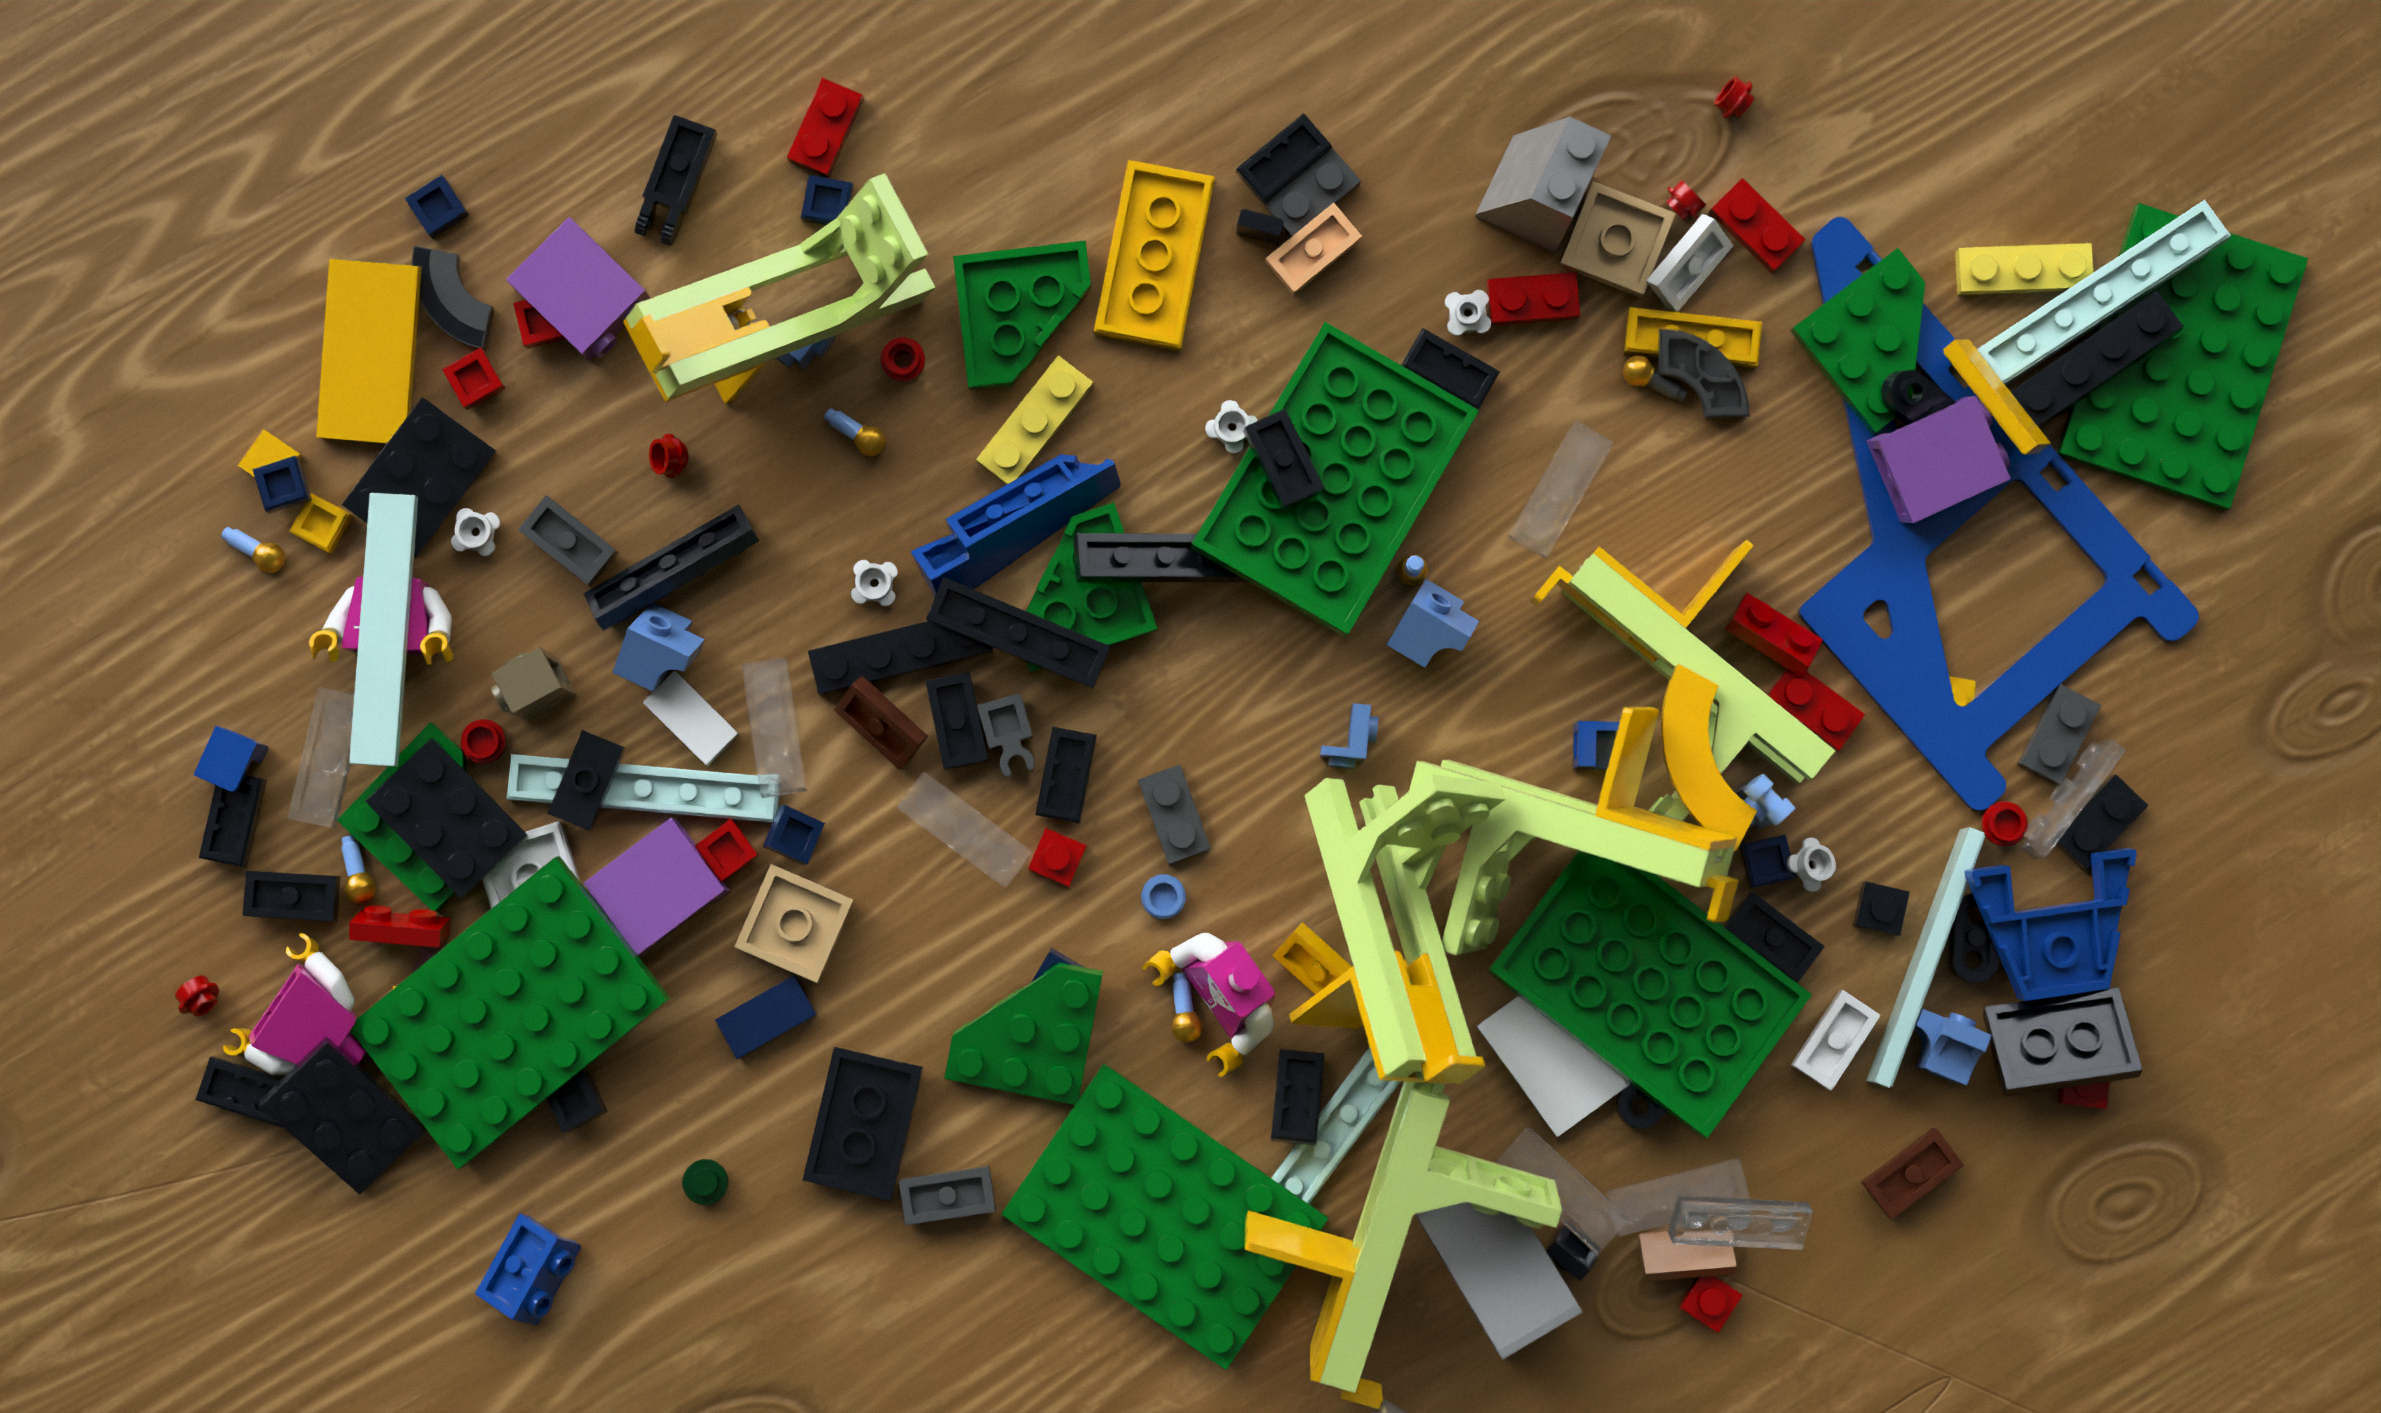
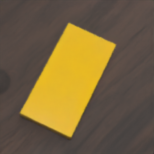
M1128 160L1094 327L1095 335L1181 351L1215 176Z
M329 259L317 438L387 444L410 414L422 267Z

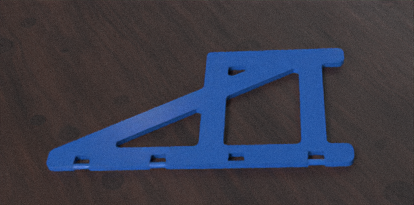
M1836 217L1828 222L1814 235L1810 243L1823 304L1862 275L1856 266L1863 261L1864 257L1873 266L1882 260L1873 250V246L1856 227L1843 217ZM1923 303L1916 366L1934 385L1950 396L1955 402L1963 397H1977L1969 386L1964 389L1947 370L1952 364L1944 355L1943 349L1956 339ZM1843 399L1872 543L1803 603L1798 610V615L1815 635L1823 639L1822 643L1964 804L1974 811L1985 810L1998 800L2006 790L2004 777L1986 757V750L1990 745L2135 618L2143 619L2163 641L2173 642L2182 638L2197 624L2199 619L2198 611L2172 580H2169L2154 564L2147 552L2051 445H2048L2040 453L2022 454L1992 415L1993 425L1989 428L1995 442L2001 443L2008 454L2010 467L2007 468L2011 479L1920 521L1901 523L1866 442L1882 433L1896 431L1895 419L1872 435ZM2048 463L2068 483L2059 491H2056L2040 474V471ZM2012 481H2018L2023 484L2099 569L2105 581L2103 586L1970 703L1962 707L1954 701L1925 559L1929 553ZM2141 566L2160 586L2159 589L2150 595L2133 578V575L2141 569ZM1875 601H1881L1887 607L1891 626L1889 638H1880L1863 618L1864 611Z

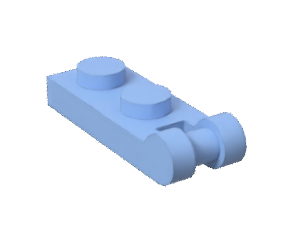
M1761 774L1741 784L1734 791L1744 802L1758 810L1749 826L1751 827L1755 824L1758 829L1771 824L1778 825L1795 809V806L1786 797L1781 799L1771 788L1773 783L1765 774Z

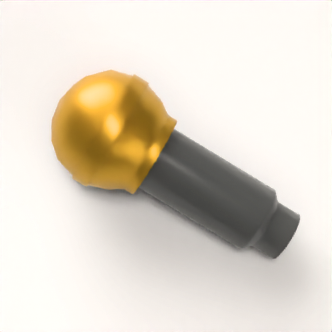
M1634 356L1629 358L1624 364L1622 374L1629 385L1647 386L1672 400L1676 399L1680 402L1685 398L1687 390L1681 387L1680 383L1665 375H1660L1646 357Z

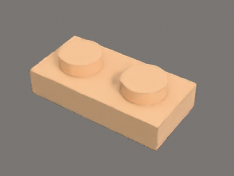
M1333 203L1266 257L1265 263L1294 296L1360 242L1362 235L1336 204Z

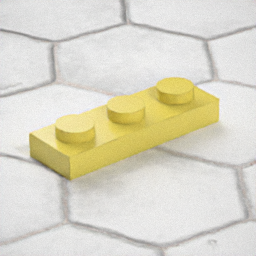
M2092 243L1958 248L1955 251L1957 295L2066 291L2093 273Z
M1058 355L977 457V463L1006 485L1023 476L1094 386L1093 381Z

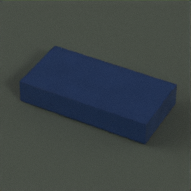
M793 975L720 1016L715 1021L736 1059H740L816 1016L817 1012L797 976Z

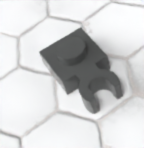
M1018 693L977 705L989 749L1003 747L1004 753L1000 759V768L1006 777L1012 776L1009 762L1015 756L1023 757L1028 770H1034V758L1026 748L1022 747L1021 743L1022 740L1033 738L1021 694Z

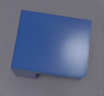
M1576 722L1573 725V769L1607 770L1620 722Z
M215 726L193 775L228 791L237 792L251 761L262 763L269 746L230 729Z

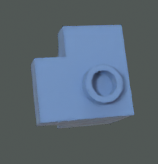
M1426 579L1386 645L1425 668L1431 657L1441 649L1454 648L1462 652L1479 621L1460 610L1464 603L1463 600Z
M651 603L628 627L612 673L653 692L667 677L670 670L684 672L700 654L705 639L689 632L692 624L691 620L655 603Z
M1921 1009L1914 1027L1921 1041V1052L1915 1068L1957 1085L1967 1086L1972 1071L1979 1057L1986 1052L1992 1035L1976 1029L1975 1025L1977 1022L1962 1015L1951 1012L1949 1017H1942Z

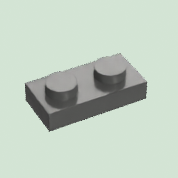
M1331 148L1267 201L1264 208L1271 216L1281 218L1284 221L1283 230L1291 238L1331 204L1335 203L1337 205L1360 186L1361 180L1337 152Z
M547 495L518 529L590 587L618 554L617 550Z
M2062 684L2056 687L2017 765L2055 785H2060L2101 705Z
M1180 764L1138 779L1168 865L1211 850Z
M990 1165L899 1179L905 1225L996 1212Z

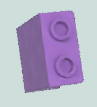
M570 217L506 279L588 361H591L595 356L601 358L606 355L616 344L617 338L615 336L625 327L623 321L635 305L650 299L647 292Z
M1976 396L1958 399L1955 404L1894 432L1882 433L1866 441L1901 523H1915L2011 479L2007 468L2010 467L2008 454L2001 443L1995 442L1989 428L1993 425L1991 414L1981 401L1978 402Z
M669 818L583 883L590 892L591 897L605 915L608 916L637 956L646 955L651 951L650 948L712 901L717 902L730 892L726 884L719 880L694 846L696 844L680 822L674 818Z

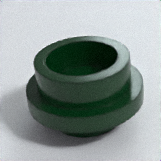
M702 1159L692 1163L686 1169L682 1180L686 1196L694 1203L700 1205H710L719 1201L725 1195L729 1184L725 1168L720 1163L711 1159Z

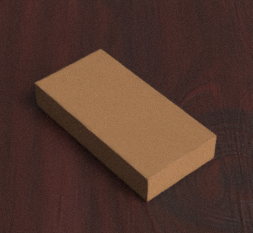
M1729 1226L1639 1234L1638 1245L1645 1282L1736 1274L1737 1265Z

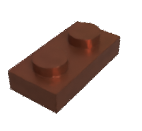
M863 676L850 686L834 709L839 716L899 770L912 759L928 737L925 732Z
M1932 1128L1861 1181V1183L1887 1218L1892 1220L1963 1167L1964 1164L1936 1128Z

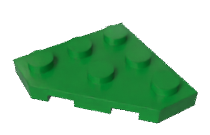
M1086 240L953 256L969 390L1014 385L1091 289Z
M1899 248L1888 254L1790 330L1872 435L1896 418L1886 409L1882 402L1881 388L1884 380L1895 371H1915L1926 282ZM1909 386L1908 392H1907V393H1908V397H1909L1910 399L1912 398V394H1913V390H1912V387H1911V386Z
M1113 502L1072 516L1026 611L1110 647L1158 631L1142 582H1076L1073 543L1076 534L1125 533L1115 503ZM1027 662L1030 673L1043 670V668Z
M429 722L399 754L398 767L388 766L347 808L337 821L427 907L438 913L456 893L365 802L431 738L467 771V759L462 749L435 723Z
M1057 963L1045 971L1039 978L1025 987L1019 988L993 1005L990 1010L978 1018L967 1022L955 1030L951 1039L944 1079L1075 1105L1080 1097L1103 971Z

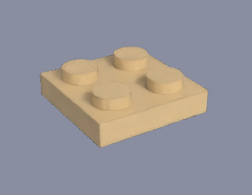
M1592 181L1559 266L1642 298L1648 286L1646 280L1653 273L1676 213Z
M771 864L734 947L819 983L855 900Z

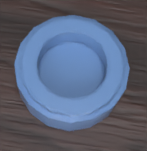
M1164 874L1154 876L1147 881L1143 887L1141 899L1145 910L1152 917L1170 919L1178 915L1183 909L1186 893L1178 879Z

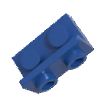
M519 1213L475 1294L512 1320L538 1325L551 1309L553 1298L564 1278L573 1269L575 1258L581 1249V1245L574 1240L559 1236L532 1217Z

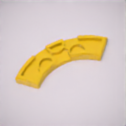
M1677 664L1669 680L1661 712L1662 754L1672 786L1676 789L1691 817L1703 828L1736 837L1737 841L1734 851H1736L1758 810L1744 802L1728 786L1719 772L1712 755L1709 741V716L1719 685Z

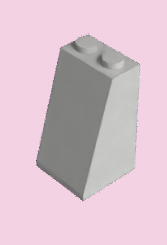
M1570 116L1514 135L1475 216L1555 253L1611 135Z
M1469 1202L1415 1214L1493 1349L1502 1359L1582 1313L1581 1308L1533 1229L1520 1223L1516 1219L1517 1216L1500 1211L1498 1215H1488L1474 1209L1472 1203Z

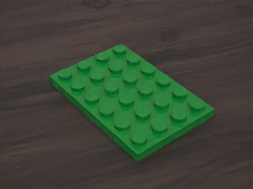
M2138 203L2134 206L2119 256L2179 216ZM2230 233V240L2098 325L2094 334L2157 291L2184 327L2180 333L2072 406L2057 453L2062 458L2223 511L2231 509L2308 258Z
M1324 322L1268 415L1270 416L1286 409L1325 487L1323 493L1282 511L1251 447H1249L1191 543L1190 548L1337 634L1347 638L1479 410L1331 324Z
M1580 850L1575 853L1487 970L1490 975L1703 1140L1710 1136L1812 996L1806 989L1719 922L1708 921V914L1658 875Z
M557 856L358 1017L350 1031L455 1167L461 1169L671 998L563 859Z
M1103 1063L1001 1213L1005 1218L1225 1370L1228 1369L1297 1266L1245 1249V1219L1248 1211L1318 1231L1322 1229L1329 1218L1105 1063Z

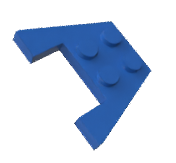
M2124 848L2090 853L2094 900L2018 911L2014 910L2010 866L1998 865L1964 870L1965 878L2017 999L2030 1001L2110 988L2121 932L2117 931L2121 908L2123 905H2127L2130 889L2126 888L2130 866H2135L2136 849Z

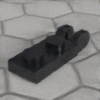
M677 115L672 117L642 195L644 202L637 218L634 230L636 234L647 235L653 225L657 205L670 209L661 231L660 241L669 246L673 244L681 227L683 214L687 215L717 137L716 129Z

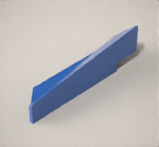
M1060 454L946 518L945 520L952 533L951 535L911 551L912 557L934 597L937 594L943 577L974 590L1067 525L1072 516L1084 513L1114 492L1121 485L1116 465L1112 459H1105V462L1096 465L1080 463L1074 455Z

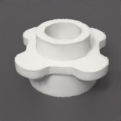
M1475 290L1472 294L1460 295L1457 292L1450 293L1445 299V306L1449 309L1450 321L1447 324L1448 331L1454 336L1475 331L1479 334L1486 333L1491 326V320L1486 315V305L1489 301L1488 295L1482 290ZM1465 309H1470L1472 311V315L1470 317L1464 315Z
M1228 400L1222 403L1221 411L1217 414L1215 420L1207 422L1205 430L1208 437L1217 438L1225 444V448L1229 453L1235 454L1243 449V442L1246 439L1243 433L1244 427L1258 420L1255 416H1248L1245 411L1239 408L1237 402ZM1230 423H1234L1236 425V429L1234 431H1230L1228 429V425Z
M469 508L461 509L456 515L455 535L451 538L453 548L459 552L469 549L478 551L482 556L491 555L496 548L493 538L495 530L500 527L499 517L492 512L482 515L473 512ZM474 528H478L480 530L478 536L472 535V530Z
M867 560L858 561L853 568L856 574V587L851 591L853 600L858 604L875 601L879 602L882 606L891 605L896 597L892 591L893 579L898 575L896 566L891 562H885L880 565L870 564ZM872 579H877L879 581L877 587H872L870 585Z
M1807 838L1803 840L1800 851L1788 857L1787 867L1790 872L1796 873L1801 878L1805 890L1814 892L1821 888V881L1827 880L1835 872L1836 862L1833 853L1827 847L1820 845V842L1815 838ZM1810 860L1813 862V869L1809 867Z

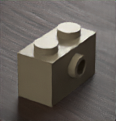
M540 647L529 653L525 652L509 659L503 664V667L491 673L497 684L491 687V690L503 711L509 710L512 715H517L527 720H531L577 695L557 657Z

